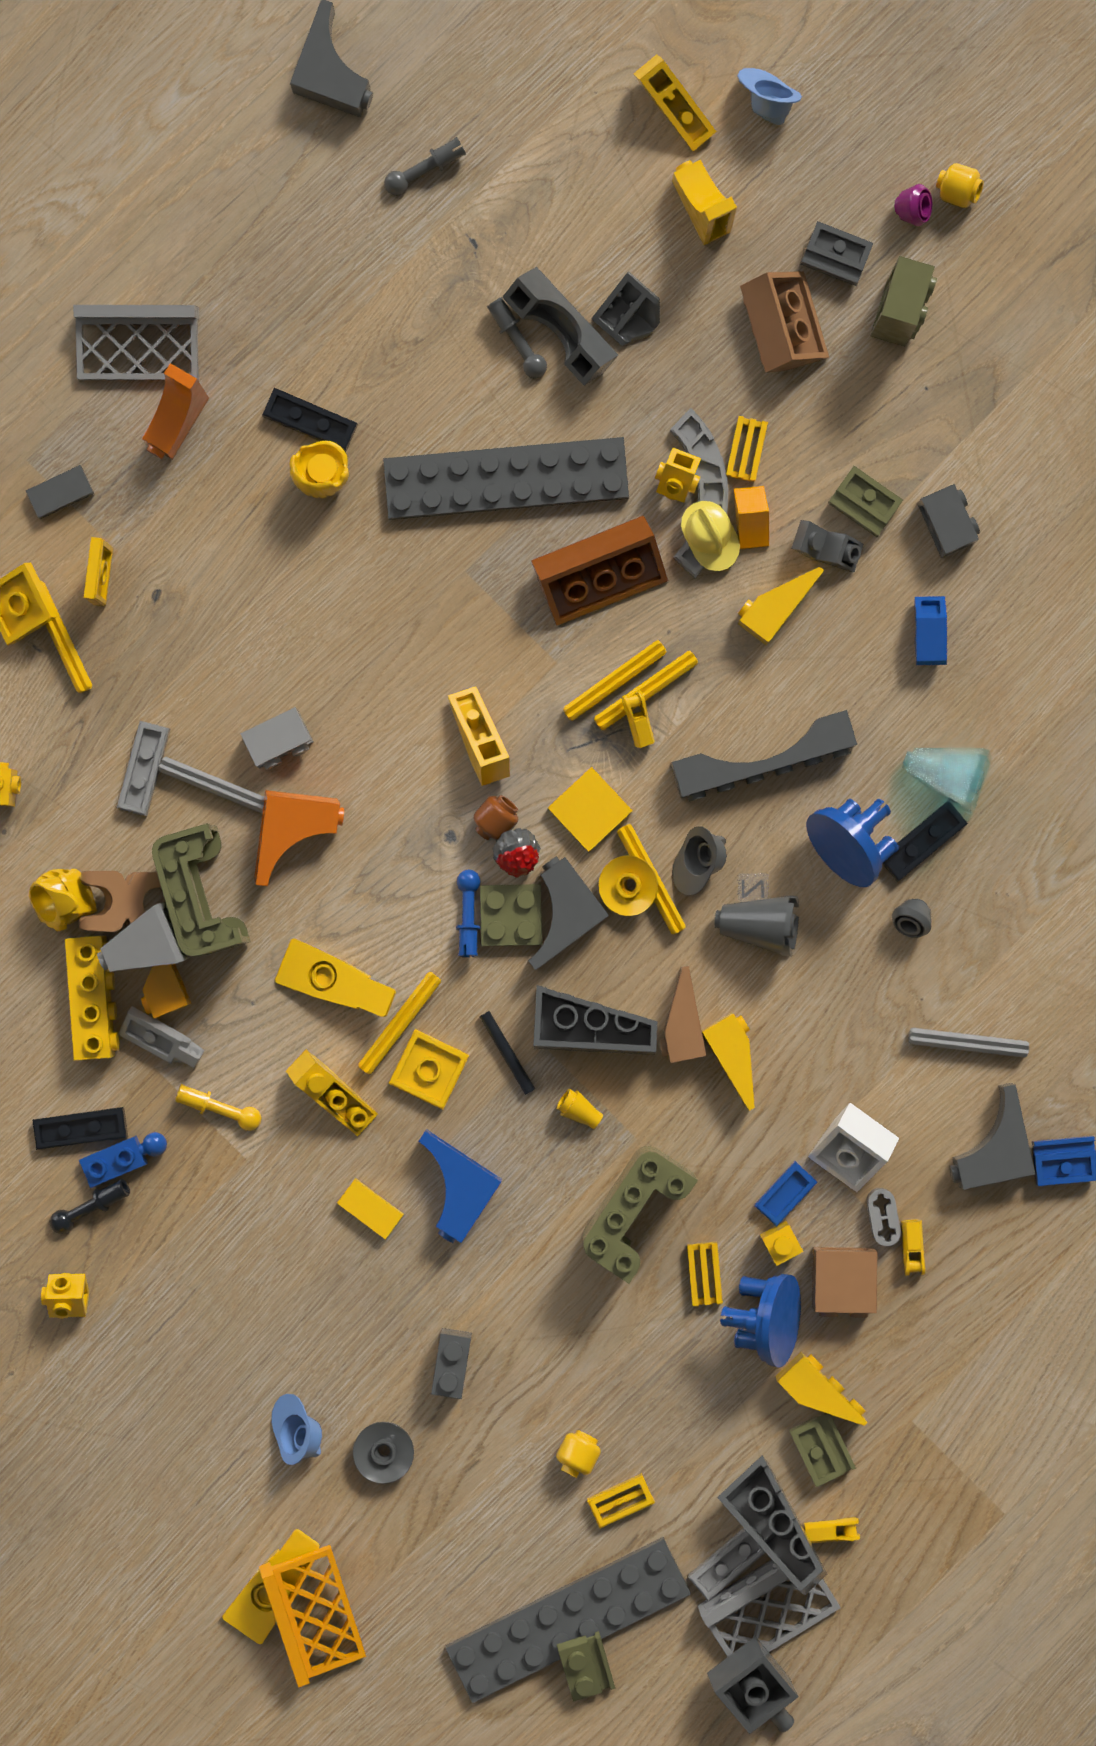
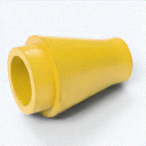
M568 1089L562 1095L556 1107L561 1112V1116L587 1125L592 1129L598 1126L603 1117V1114L578 1090L574 1092Z

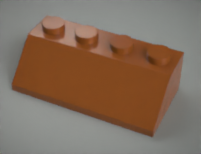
M644 515L531 560L556 626L668 581L655 536Z

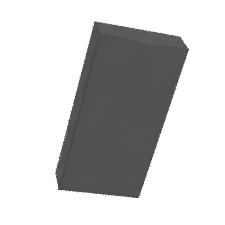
M81 465L26 490L39 519L95 494Z

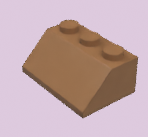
M804 271L766 272L740 286L743 302L747 308L752 325V333L757 342L760 360L764 366L765 373L787 371L829 358Z

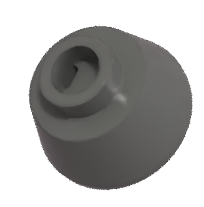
M921 899L906 900L893 911L891 916L895 928L901 934L911 938L927 935L932 927L931 910Z

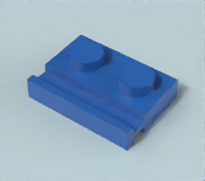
M1082 1136L1032 1141L1036 1185L1045 1186L1096 1181L1095 1137Z

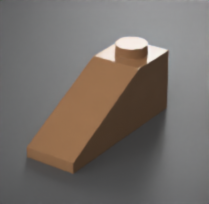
M689 966L681 967L663 1031L664 1039H659L662 1057L668 1056L670 1063L706 1056Z

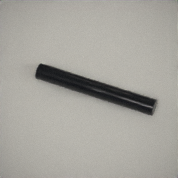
M488 1011L479 1016L524 1094L526 1095L535 1090L534 1085L491 1012Z

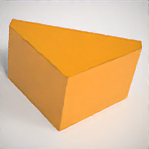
M764 486L733 489L740 549L769 547V508Z

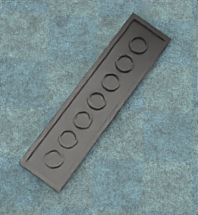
M624 437L383 458L389 520L629 499Z
M661 1537L447 1644L446 1650L472 1703L560 1660L557 1644L585 1635L586 1638L591 1637L598 1631L602 1639L691 1595V1592L664 1537Z

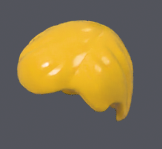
M319 441L301 446L296 455L291 456L289 462L290 476L293 483L305 495L312 496L313 498L333 496L348 481L347 454L341 446L331 441Z

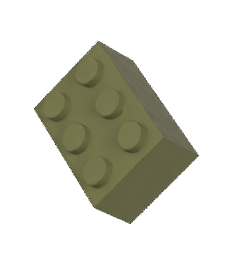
M902 256L898 257L887 279L870 337L904 347L909 338H915L921 325L924 324L928 307L925 306V303L932 296L937 282V278L932 276L935 266Z

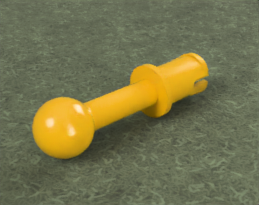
M183 1084L180 1085L175 1102L199 1110V1114L203 1115L205 1109L236 1120L239 1126L246 1131H253L261 1124V1114L254 1107L239 1109L210 1098V1091L204 1093Z

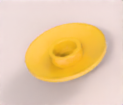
M632 855L620 856L611 860L603 868L599 878V893L605 905L613 912L623 916H634L643 913L654 903L658 893V879L651 865L642 858ZM629 879L634 880L636 883L634 890H630L627 887Z

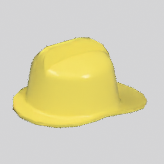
M710 501L696 502L686 509L682 516L681 528L696 560L708 570L721 571L728 569L739 556L740 543L726 512L721 506Z

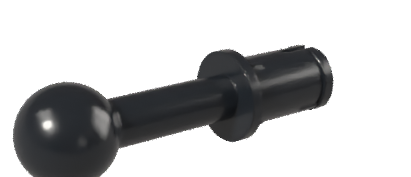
M120 1179L102 1190H94L92 1199L70 1211H55L50 1217L51 1229L58 1234H65L72 1229L75 1221L97 1209L103 1212L108 1211L109 1206L129 1196L130 1188L124 1179Z

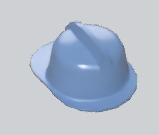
M744 68L737 75L739 82L751 91V108L753 112L775 125H782L793 103L799 102L802 98L799 92L787 86L771 73L761 69Z
M284 1394L280 1396L274 1405L271 1422L283 1461L288 1465H295L303 1458L319 1456L321 1454L320 1444L322 1440L320 1424L315 1419L307 1416L304 1405L296 1395Z

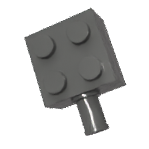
M756 1636L707 1672L715 1694L749 1734L769 1719L780 1732H786L793 1726L794 1718L787 1712L785 1707L799 1696L790 1677Z

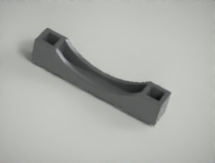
M844 710L816 719L807 733L795 745L783 753L768 759L754 762H728L700 753L671 762V768L680 798L688 797L689 802L706 797L705 791L717 788L718 793L734 789V782L746 779L748 785L764 780L763 774L775 771L776 776L794 771L792 765L804 762L805 767L823 762L821 757L833 753L834 759L851 754L850 748L855 747L857 741L848 712Z

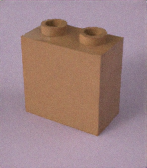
M813 1247L812 1308L815 1312H819V1316L838 1317V1313H850V1317L867 1318L868 1313H877V1251L874 1248Z

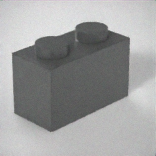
M955 484L925 496L918 501L917 505L941 558L966 548L979 540L977 535L980 534L979 526L974 517H969L965 508L968 506L967 499L961 489L957 490Z
M442 1328L432 1395L462 1399L472 1332Z

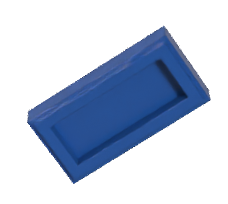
M794 1161L757 1200L754 1206L777 1227L818 1182Z

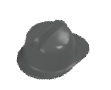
M696 826L688 832L673 864L672 876L679 892L685 895L699 893L708 882L710 876L723 868L727 858L726 839L723 836L711 834L703 826Z

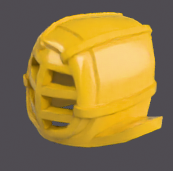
M77 869L50 870L42 874L30 886V903L40 922H45L48 927L56 931L65 930L67 925L79 920L81 917L97 912L91 886L81 883V872Z

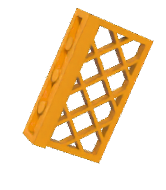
M330 1545L271 1566L270 1562L259 1566L298 1688L310 1684L309 1678L367 1657ZM325 1556L328 1557L330 1564L324 1575L311 1570L315 1560ZM290 1569L302 1572L295 1586L284 1582L281 1573ZM332 1572L334 1579L329 1578ZM307 1575L321 1580L314 1594L300 1589ZM326 1583L338 1588V1593L333 1602L319 1597ZM286 1589L291 1591L289 1597L287 1595ZM297 1594L310 1599L304 1613L291 1607ZM340 1600H342L344 1607L338 1605ZM316 1602L329 1607L323 1621L309 1616ZM335 1610L347 1615L342 1629L328 1624ZM295 1617L300 1618L298 1624L296 1622ZM306 1621L319 1626L313 1640L300 1634ZM349 1627L351 1628L352 1634L347 1632ZM325 1629L338 1634L332 1648L318 1643ZM344 1637L354 1641L358 1649L347 1654L337 1651ZM304 1644L309 1645L307 1651L305 1649ZM315 1648L328 1653L323 1663L311 1667L309 1658Z

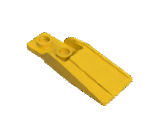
M295 938L290 940L275 978L277 984L329 1002L356 1009L361 1008L380 1017L387 1016L396 994L394 988L372 980L370 975L350 963Z
M295 1529L280 1550H275L263 1564L270 1562L271 1566L317 1550L320 1545L301 1530ZM258 1569L225 1611L222 1618L260 1645L272 1630L276 1619L260 1570ZM290 1569L282 1572L281 1577L284 1582L295 1586L302 1572ZM286 1589L287 1595L289 1597L291 1591Z

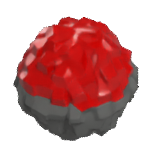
M521 828L502 833L500 838L496 840V844L493 847V859L500 869L504 870L508 875L518 878L534 871L541 848L535 835L527 829L521 830Z

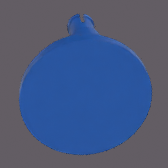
M847 799L838 809L826 807L816 810L808 817L806 822L809 839L821 859L839 877L858 887H869L878 879L879 873L882 870V863L899 850L898 844L890 836H884L876 845L870 837L874 831L873 828L891 814L887 804L881 809L880 806L884 804V801L881 799L874 801L863 813L860 811V806L853 799Z
M788 1274L773 1276L767 1280L743 1276L739 1284V1293L741 1296L761 1298L759 1307L751 1308L747 1311L725 1306L722 1309L721 1316H726V1319H720L721 1325L739 1328L734 1339L736 1348L756 1350L761 1361L766 1362L769 1366L781 1368L788 1362L794 1350L799 1331L801 1294L798 1281L793 1275Z

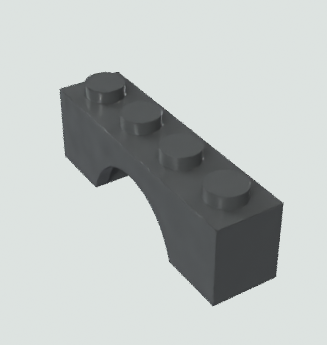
M538 267L517 277L502 298L522 319L538 321L550 328L559 337L566 352L564 365L584 386L602 375L617 358L618 354Z

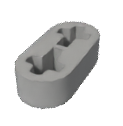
M875 1188L867 1196L871 1232L873 1238L880 1245L892 1246L898 1242L901 1235L896 1201L893 1194L887 1189ZM878 1194H882L884 1198L889 1199V1203L884 1204L885 1214L881 1215L879 1207L873 1205V1201L878 1199ZM883 1219H886L889 1228L894 1229V1233L889 1234L890 1239L885 1240L882 1235H878V1231L883 1230Z

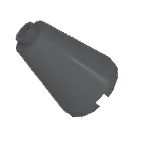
M784 896L724 904L721 910L716 911L715 928H719L720 935L783 956L792 957L791 949H795L799 924V916L793 914V908H799V899L797 896Z

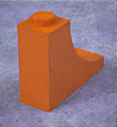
M170 363L164 372L165 386L160 403L142 440L148 445L146 450L154 456L162 459L165 455L173 460L209 397L197 378Z
M265 790L254 874L256 885L268 886L269 878L276 862L287 849L298 841L317 834H336L337 825L342 826L344 820V808L340 807V802L337 798Z

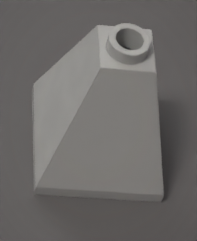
M166 902L152 906L101 947V952L97 953L102 968L104 970L109 969V971L175 964L191 958L183 953L178 946Z

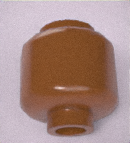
M499 795V797L489 796L474 813V821L477 825L475 828L476 832L486 840L490 838L498 840L502 833L512 830L518 823V816L516 814L518 808L503 795Z

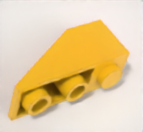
M307 1049L286 1070V1073L298 1088L356 1136H359L378 1115L372 1107Z
M800 1352L775 1376L777 1382L798 1404L863 1426L868 1423L863 1416L866 1410L854 1398L851 1401L845 1398L842 1394L845 1388L833 1376L827 1379L820 1371L824 1368L823 1365L812 1354L806 1357Z

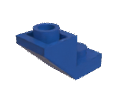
M945 596L915 597L916 630L914 644L916 665H947V612Z

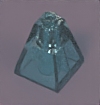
M914 748L913 752H907L903 768L907 769V773L946 800H949L965 813L973 816L992 761L990 750L984 748Z

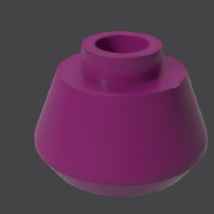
M916 184L903 190L896 198L894 204L895 212L899 215V218L917 227L924 225L929 220L933 207L931 193L923 184Z

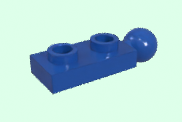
M152 1132L140 1144L136 1135L80 1159L79 1162L89 1186L92 1188L148 1164L145 1155L160 1156L167 1148V1141L161 1133Z

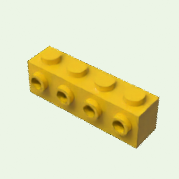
M107 936L65 939L74 1060L111 1058L115 1056V1051L119 1050V1035L113 1029V1020H117L116 1002H111V990L115 989V977L113 972H109V969L104 970L97 956V953L101 952L100 948L108 943Z

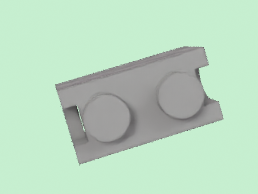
M296 707L240 733L256 767L261 768L264 766L266 770L282 763L280 758L292 753L293 757L305 753L309 750L308 745L314 742Z

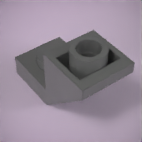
M801 520L791 549L810 559L849 572H855L864 544L847 534L829 532L810 521Z

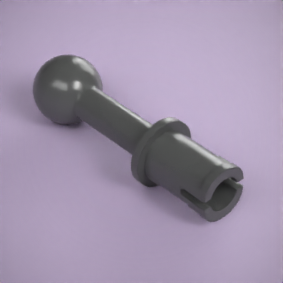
M458 137L435 150L431 148L432 156L404 172H390L384 181L386 190L392 195H401L407 190L408 183L436 167L443 171L444 166L466 155L463 146L453 151L454 148L461 145Z
M498 298L489 304L487 308L501 329L499 333L502 334L506 331L524 359L523 369L525 374L531 378L542 377L547 370L546 360L541 355L534 354L516 326L520 319L516 320L503 298Z

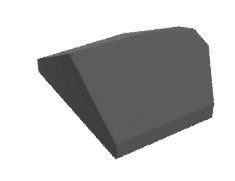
M627 272L591 319L619 344L625 345L649 337L660 323V298L630 272Z

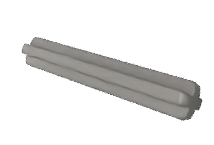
M164 757L159 765V771L257 812H263L264 796L168 757Z
M911 1028L908 1037L909 1043L914 1045L1016 1057H1027L1029 1053V1042L1022 1040Z

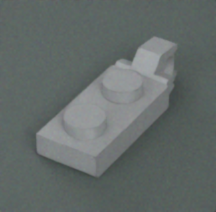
M133 1006L128 1011L119 1031L121 1037L169 1063L173 1061L181 1063L182 1061L194 1068L204 1053V1049L191 1042V1039L185 1037L186 1035Z

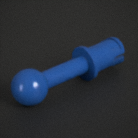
M468 869L462 871L456 881L459 890L462 891V925H457L456 930H459L458 957L470 958V955L478 957L477 931L480 930L479 925H474V893L478 890L481 880L477 872Z

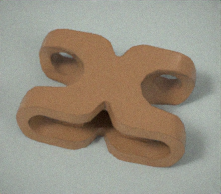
M82 871L81 883L86 886L99 888L104 893L105 905L100 913L81 917L79 929L84 931L116 932L122 928L123 924L125 928L146 912L143 905L145 894L150 889L161 887L157 872H132L124 879L123 875L118 871Z

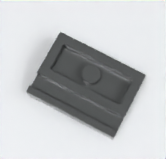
M817 221L800 265L857 286L873 242Z

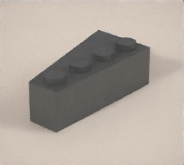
M537 985L534 1049L642 1055L656 1054L658 1021Z
M762 1455L717 1498L797 1589L806 1595L827 1575V1572L773 1470Z

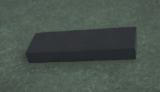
M277 388L273 389L262 414L264 418L318 441L334 442L341 446L345 452H347L358 426L357 422Z
M948 800L897 842L899 850L882 864L894 879L899 882L968 823Z
M124 1107L32 1120L36 1150L128 1137Z

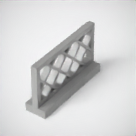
M73 305L74 317L76 318L78 380H165L163 372L182 352L191 360L190 375L199 380L198 306ZM83 325H96L104 334L91 345L84 338ZM102 325L111 326L106 330ZM118 325H126L134 333L123 345L110 334ZM132 325L142 326L138 330H136ZM148 325H156L164 333L153 346L140 334ZM162 325L172 326L168 330H166ZM178 325H191V338L182 346L171 333ZM106 337L119 348L108 361L96 350ZM137 337L149 348L138 361L126 350ZM167 337L179 348L168 361L156 350ZM84 344L89 348L85 353ZM190 344H191V354L186 350V348H187ZM93 352L104 365L96 373H85L84 360ZM122 352L134 363L127 373H119L111 365ZM152 352L165 364L157 373H149L141 365ZM107 368H109L113 373H103V372H104ZM137 368H139L143 373H133V372H134Z
M770 1560L718 1592L709 1601L705 1600L697 1605L703 1621L710 1628L727 1657L733 1653L736 1642L747 1643L752 1639L738 1635L741 1621L756 1624L753 1638L756 1636L757 1639L759 1638L762 1626L777 1628L773 1639L770 1641L759 1640L767 1651L770 1652L841 1607L824 1579L818 1583L821 1588L815 1586L808 1592L805 1606L791 1604L790 1600L793 1589H798L791 1581L787 1582L789 1578L773 1560ZM777 1586L788 1588L784 1602L769 1599L771 1590ZM814 1594L827 1596L830 1601L828 1605L821 1609L810 1607ZM751 1602L762 1604L758 1618L743 1615L745 1606ZM767 1605L782 1608L779 1622L764 1619ZM787 1611L803 1612L801 1621L795 1625L785 1624ZM725 1618L736 1620L732 1634L720 1632L716 1624ZM725 1639H726V1640H730V1644H729V1645L727 1644V1642L725 1641Z

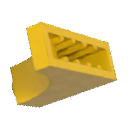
M689 160L680 164L676 168V172L673 173L672 182L703 245L731 233L737 210L732 196L726 198L722 195L710 178L701 160L694 163Z

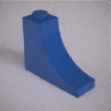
M426 1129L418 1142L424 1145L437 1160L442 1170L446 1187L444 1209L436 1224V1227L440 1229L438 1234L451 1243H454L455 1240L462 1243L501 1184L502 1178Z

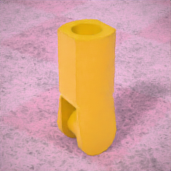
M638 690L636 695L630 697L623 695L622 703L629 721L635 747L642 748L654 744L655 740L642 691ZM639 706L641 712L633 714L632 708Z
M902 1220L905 1276H909L910 1273L920 1272L921 1275H925L922 1220ZM918 1252L919 1260L909 1261V1253Z
M856 1517L804 1523V1531L811 1543L855 1541L860 1539V1534L857 1533L856 1528L859 1518ZM836 1526H844L845 1534H836Z

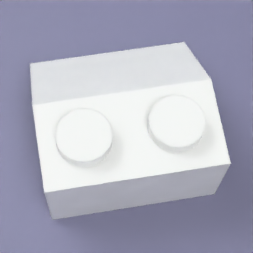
M849 1103L833 1120L808 1157L851 1189L858 1192L888 1162L899 1138Z

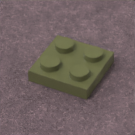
M541 884L480 885L481 946L542 945Z

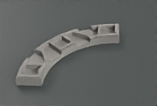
M690 408L670 429V432L679 441L686 453L701 458L695 474L700 476L697 485V502H713L721 506L727 514L728 481L724 460L721 457L712 433L703 420ZM687 541L684 542L681 549L673 557L694 579L705 568L696 560Z

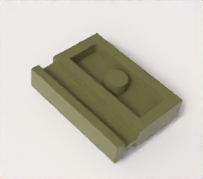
M853 466L828 504L875 537H878L903 499L856 466Z
M825 1413L819 1417H814L789 1429L816 1487L843 1475V1473L851 1469H856L830 1414Z
M599 1631L595 1632V1635L586 1638L585 1635L557 1644L573 1702L600 1694L606 1688L616 1689Z

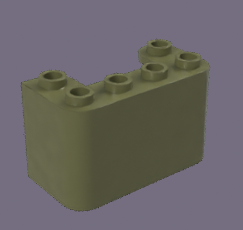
M208 823L162 836L155 841L152 847V857L178 946L183 953L189 956L209 955L251 942L247 927L239 918H212L197 863L215 858L221 851L222 842L218 827Z
M653 1146L639 1148L585 1227L583 1232L585 1253L592 1260L630 1284L640 1267V1258L638 1253L630 1247L631 1240L624 1236L655 1189L670 1199L681 1200L691 1192L698 1179L695 1174Z

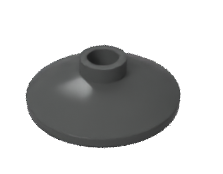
M376 1422L367 1426L360 1432L353 1447V1459L358 1471L365 1478L376 1483H391L400 1479L408 1472L414 1458V1446L409 1434L402 1427L391 1422ZM382 1445L388 1446L390 1453L388 1455L380 1454L379 1447Z

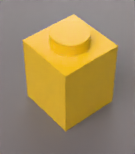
M787 1221L760 1234L776 1266L804 1252Z

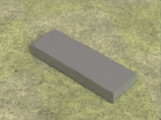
M143 721L139 722L117 809L148 816L159 775V765L164 756L170 728Z
M743 1528L688 1574V1578L709 1601L766 1552Z

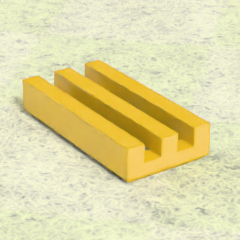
M738 416L726 471L727 477L750 482L756 481L768 422L756 421V419H746L743 416ZM743 425L749 426L739 472L733 471L742 427ZM754 428H758L760 432L751 473L745 474Z
M717 1242L687 1244L692 1306L711 1305L714 1303L723 1304ZM706 1249H711L715 1285L714 1297H710ZM694 1250H700L703 1298H698Z
M642 1473L587 1498L599 1528L605 1527L655 1503ZM638 1484L641 1486L599 1507L596 1506L597 1503ZM642 1494L646 1497L604 1518L600 1515Z

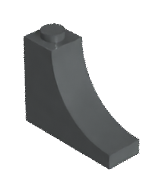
M321 0L290 82L292 92L361 117L363 109H369L373 98L369 80L353 72L338 56L332 43V25L335 16L334 6L330 1Z
M556 856L542 866L545 872L541 874V877L545 881L551 896L553 916L551 928L544 944L528 960L535 970L609 916L566 857L559 860Z
M1006 1083L999 1085L1000 1104L998 1115L988 1135L973 1149L952 1157L954 1165H950L951 1178L953 1183H958V1186L963 1190L1035 1175L1016 1084Z

